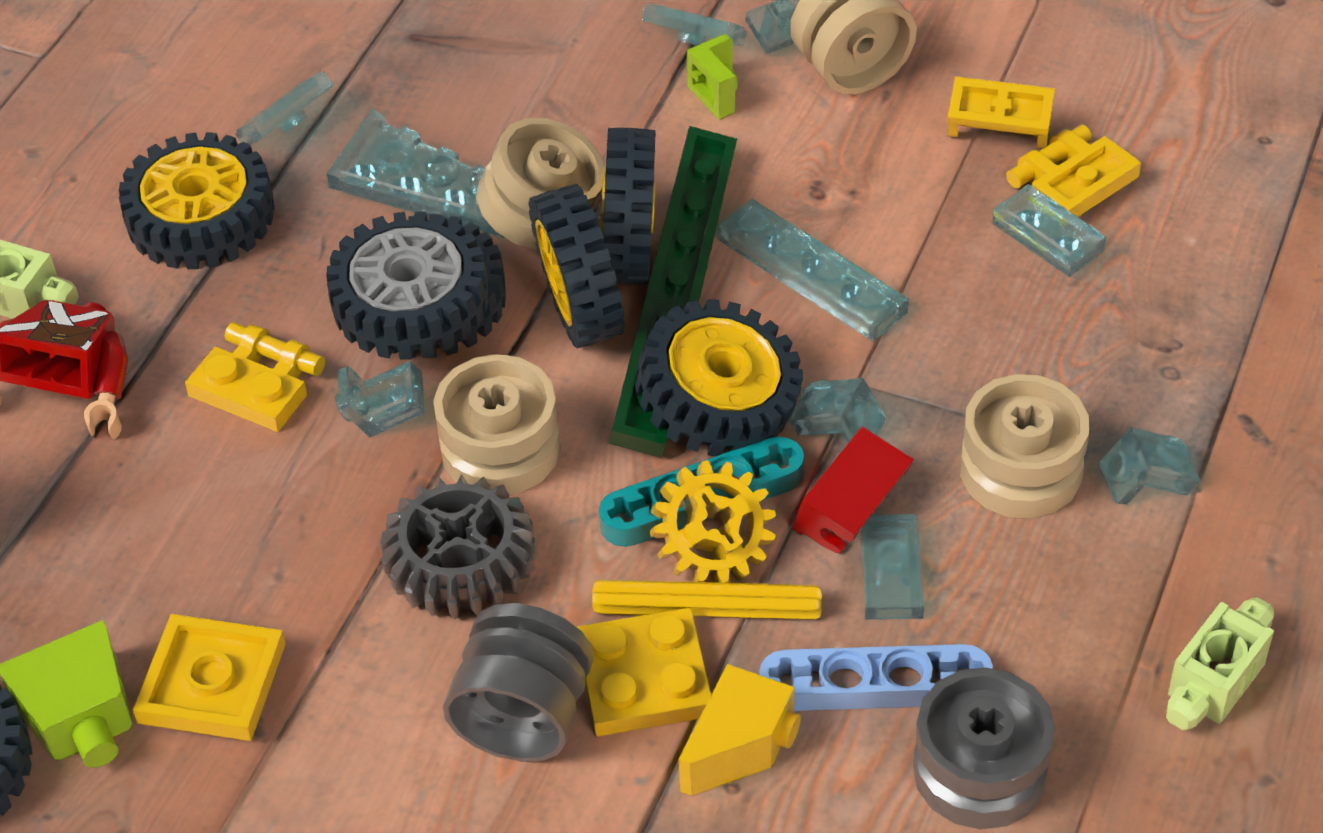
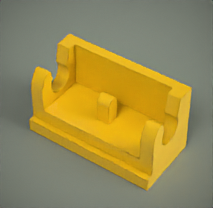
M955 76L947 119V136L958 138L959 126L1036 135L1038 136L1037 148H1045L1048 144V135L1051 127L1055 88Z

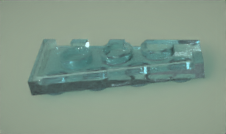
M373 109L327 172L328 185L331 189L414 213L415 211L427 212L428 217L429 214H441V216L447 217V220L450 216L459 217L462 220L463 226L472 222L479 226L481 232L486 231L488 234L505 238L497 233L485 220L476 200L478 183L485 170L484 167L478 165L471 168L459 161L458 153L444 146L439 150L421 141L419 133L406 126L399 130L387 124L386 116Z

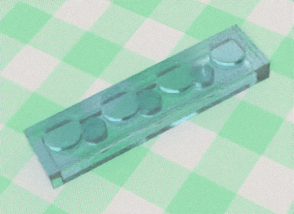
M753 198L718 225L719 241L873 342L908 313L909 298Z

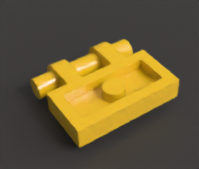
M1079 125L1071 131L1064 129L1051 137L1050 145L1039 152L1031 150L1018 158L1017 166L1007 171L1006 178L1014 188H1019L1027 182L1032 183L1031 197L1064 223L1068 224L1137 179L1140 174L1141 162L1106 136L1090 145L1089 142L1092 141L1091 131L1087 126Z
M231 322L225 331V341L238 347L231 353L215 346L185 381L188 396L279 432L307 396L305 382L297 378L302 372L316 377L319 376L325 367V358L310 352L309 345L293 339L288 342L271 337L269 330L255 324L245 327ZM262 356L278 361L273 369L257 362Z

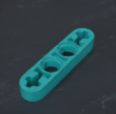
M786 437L768 438L707 459L712 466L713 473H718L726 461L732 463V475L739 478L748 471L753 474V468L755 477L759 476V478L754 479L752 477L748 487L752 492L766 488L768 495L763 500L796 488L803 480L804 475L803 449L796 441ZM772 461H778L779 464H781L782 466H788V467H787V468L780 469L779 465H777L776 463H771V464H770V462H772ZM701 462L686 466V468L696 477L697 469ZM682 468L606 495L599 506L600 530L606 541L616 546L627 547L655 538L650 536V530L654 526L663 523V519L650 515L649 506L645 507V504L651 503L653 507L656 502H662L661 500L664 497L660 490L666 482L680 487L676 474ZM711 488L716 495L734 498V496L726 491ZM684 507L678 508V530L686 525L688 514ZM625 513L628 519L634 520L625 523L621 517L615 516Z

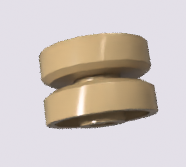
M800 0L790 20V37L797 49L809 63L814 65L826 84L843 95L861 94L879 87L894 76L908 60L916 42L917 25L911 13L899 0Z
M525 118L512 123L501 135L493 151L492 160L486 166L478 183L476 200L482 216L497 233L514 244L537 250L536 239L532 232V222L529 216V198L557 188L578 184L583 189L584 195L587 196L591 208L603 188L605 164L600 152L590 140L569 125L548 118Z
M495 354L477 357L453 368L439 383L433 400L444 469L455 483H457L461 474L468 484L471 485L485 477L490 485V490L504 484L509 495L523 493L542 483L556 467L561 450L557 424L556 397L552 381L539 366L515 356Z
M1014 374L994 379L977 390L966 407L960 476L969 495L984 508L1012 518L1033 519L1049 515L1071 502L1082 483L1084 455L1087 451L1089 438V414L1081 399L1062 383L1040 375Z

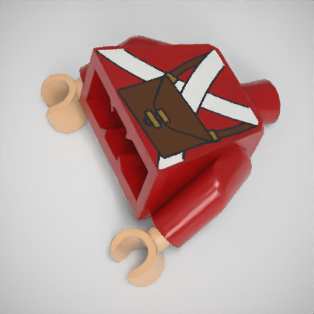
M45 300L15 318L4 320L0 323V381L90 399L95 394L99 396L98 400L89 404L84 411V419L91 437H94L96 425L103 420H109L108 431L112 440L120 435L122 425L114 406V401L122 396L128 357L123 337L115 331L114 316L96 302H88L83 306L54 300Z

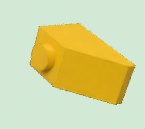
M727 664L679 757L680 792L693 796L770 769L781 747L790 749L799 730L801 715L794 712L795 687Z

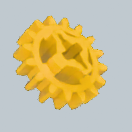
M706 460L699 464L696 477L686 467L676 474L680 487L666 482L661 488L660 493L669 502H656L653 505L651 513L663 519V523L654 526L650 530V536L665 538L666 545L657 555L660 559L674 555L678 561L674 566L673 574L678 576L689 568L694 570V582H704L708 574H713L715 582L728 583L730 570L739 580L750 574L746 560L756 565L765 560L767 556L758 547V544L768 545L774 541L776 534L764 529L763 524L775 518L776 512L775 510L761 509L759 503L768 495V491L766 488L755 492L749 489L748 486L753 477L751 472L748 471L739 479L732 477V463L726 461L718 473H713L712 466ZM711 488L726 491L734 496V498L716 495ZM684 500L685 504L683 507L688 517L685 527L678 531L677 512L681 501ZM719 516L724 525L719 530L715 528L707 532L702 522L707 517L712 519ZM747 516L749 531L745 545L742 547L741 544L744 541L738 532L741 520ZM696 548L711 552L715 560L700 557L691 550Z

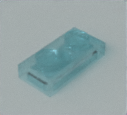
M1027 184L993 209V225L1069 278L1104 252L1105 235L1030 184Z

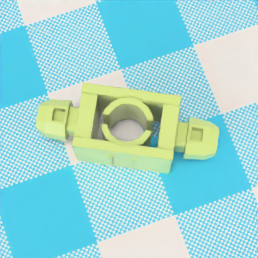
M0 240L1 316L15 318L45 300H54L74 305L77 303L79 295L76 286L71 281L57 276L51 254Z
M1255 597L1244 601L1234 611L1222 601L1219 603L1175 660L1168 695L1171 697L1166 710V718L1169 723L1182 730H1188L1196 727L1205 716L1219 725L1223 722L1265 665L1274 630L1270 629L1274 617V609L1271 604ZM1225 657L1231 659L1230 664L1221 663L1224 661ZM1210 662H1221L1216 666L1215 671L1209 668Z

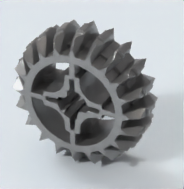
M462 474L456 484L446 485L438 477L434 489L427 490L417 485L416 493L414 494L415 500L400 498L399 506L397 507L398 512L387 514L386 531L382 532L380 541L382 554L384 555L382 557L384 572L391 579L392 587L396 590L397 595L405 594L406 600L412 608L425 603L426 610L429 611L432 617L442 608H448L449 613L455 620L461 609L471 608L478 616L482 609V604L487 602L493 605L501 604L504 599L503 593L518 595V590L521 586L520 579L529 578L532 569L531 561L534 560V554L536 553L535 538L532 537L534 535L533 522L529 519V514L525 513L524 506L520 502L519 497L510 498L504 484L490 490V485L485 477H482L474 485L468 484ZM493 533L501 539L496 549L488 545V539ZM425 543L428 545V553L421 559L416 555V552L420 545Z

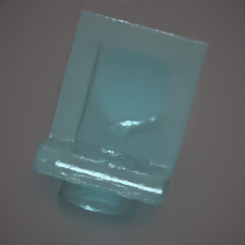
M776 0L747 12L745 21L766 54L794 44L790 37V20L800 0Z
M411 360L366 381L350 366L338 370L339 392L335 396L338 410L346 421L353 422L369 438L425 413L422 371Z
M863 378L833 381L820 380L810 382L809 386L802 393L801 399L788 421L798 436L842 433L849 443L862 426L878 435L886 421V415Z
M1132 427L1100 460L1099 464L1114 502L1127 505L1144 486L1188 495L1201 482L1191 461L1190 451L1182 439Z

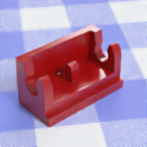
M862 426L804 497L792 530L800 535L802 533L821 546L835 553H842L847 546V543L842 539L853 542L864 524L900 478L910 469L914 459Z

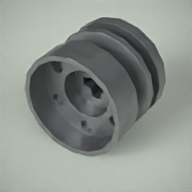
M511 603L496 604L480 611L471 628L470 639L464 647L462 653L463 662L454 674L443 704L446 722L459 737L469 744L497 757L528 762L544 761L557 756L566 745L576 715V701L584 691L586 685L585 678L589 674L593 663L592 645L584 633L564 617L540 607Z

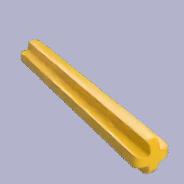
M598 579L594 582L592 589V606L594 612L598 614L648 615L691 607L693 616L817 619L821 615L822 592L821 588L817 585Z

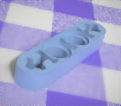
M966 644L790 649L776 651L768 655L761 663L759 675L781 682V674H791L792 687H795L794 711L902 708L921 706L922 699L936 684L931 683L933 668H939L938 679L941 680L957 672V669L983 667L992 669L993 665L990 657L982 649ZM909 667L916 670L922 679L912 686H900L889 678V674L896 668ZM851 669L861 676L862 681L855 687L840 688L834 685L829 677L837 670ZM811 672H819V687H812Z

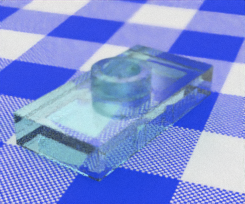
M653 3L645 4L641 20L653 25L677 30L676 40L695 45L704 43L706 38L713 39L727 34L733 40L734 45L743 47L747 34L745 27L735 23Z
M325 71L315 73L236 130L237 133H235L236 137L240 142L244 141L252 145L278 127L283 133L287 132L307 117L303 108L333 87L334 84Z
M917 514L872 515L860 530L865 619H923L924 597Z

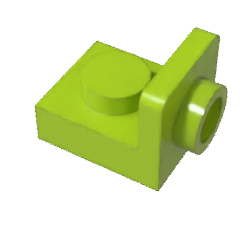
M727 34L720 35L687 50V87L718 120L735 113V91L738 89L737 76L733 70V40Z

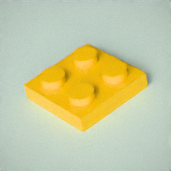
M691 607L576 626L584 633L593 649V663L589 674L585 678V684L596 737L692 721L700 718L711 696Z
M170 614L133 708L137 724L252 741L286 645L283 630Z

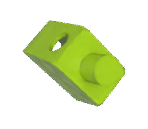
M104 620L0 663V676L4 686L12 695L24 721L52 759L62 760L79 752L84 764L90 768L104 766L115 759L119 749L113 737L129 730L133 725L118 658Z

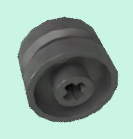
M987 667L959 670L937 681L921 702L916 724V746L913 758V772L917 790L930 808L954 824L976 829L1008 826L1028 815L1043 797L1055 731L1049 704L1033 685L1011 672Z

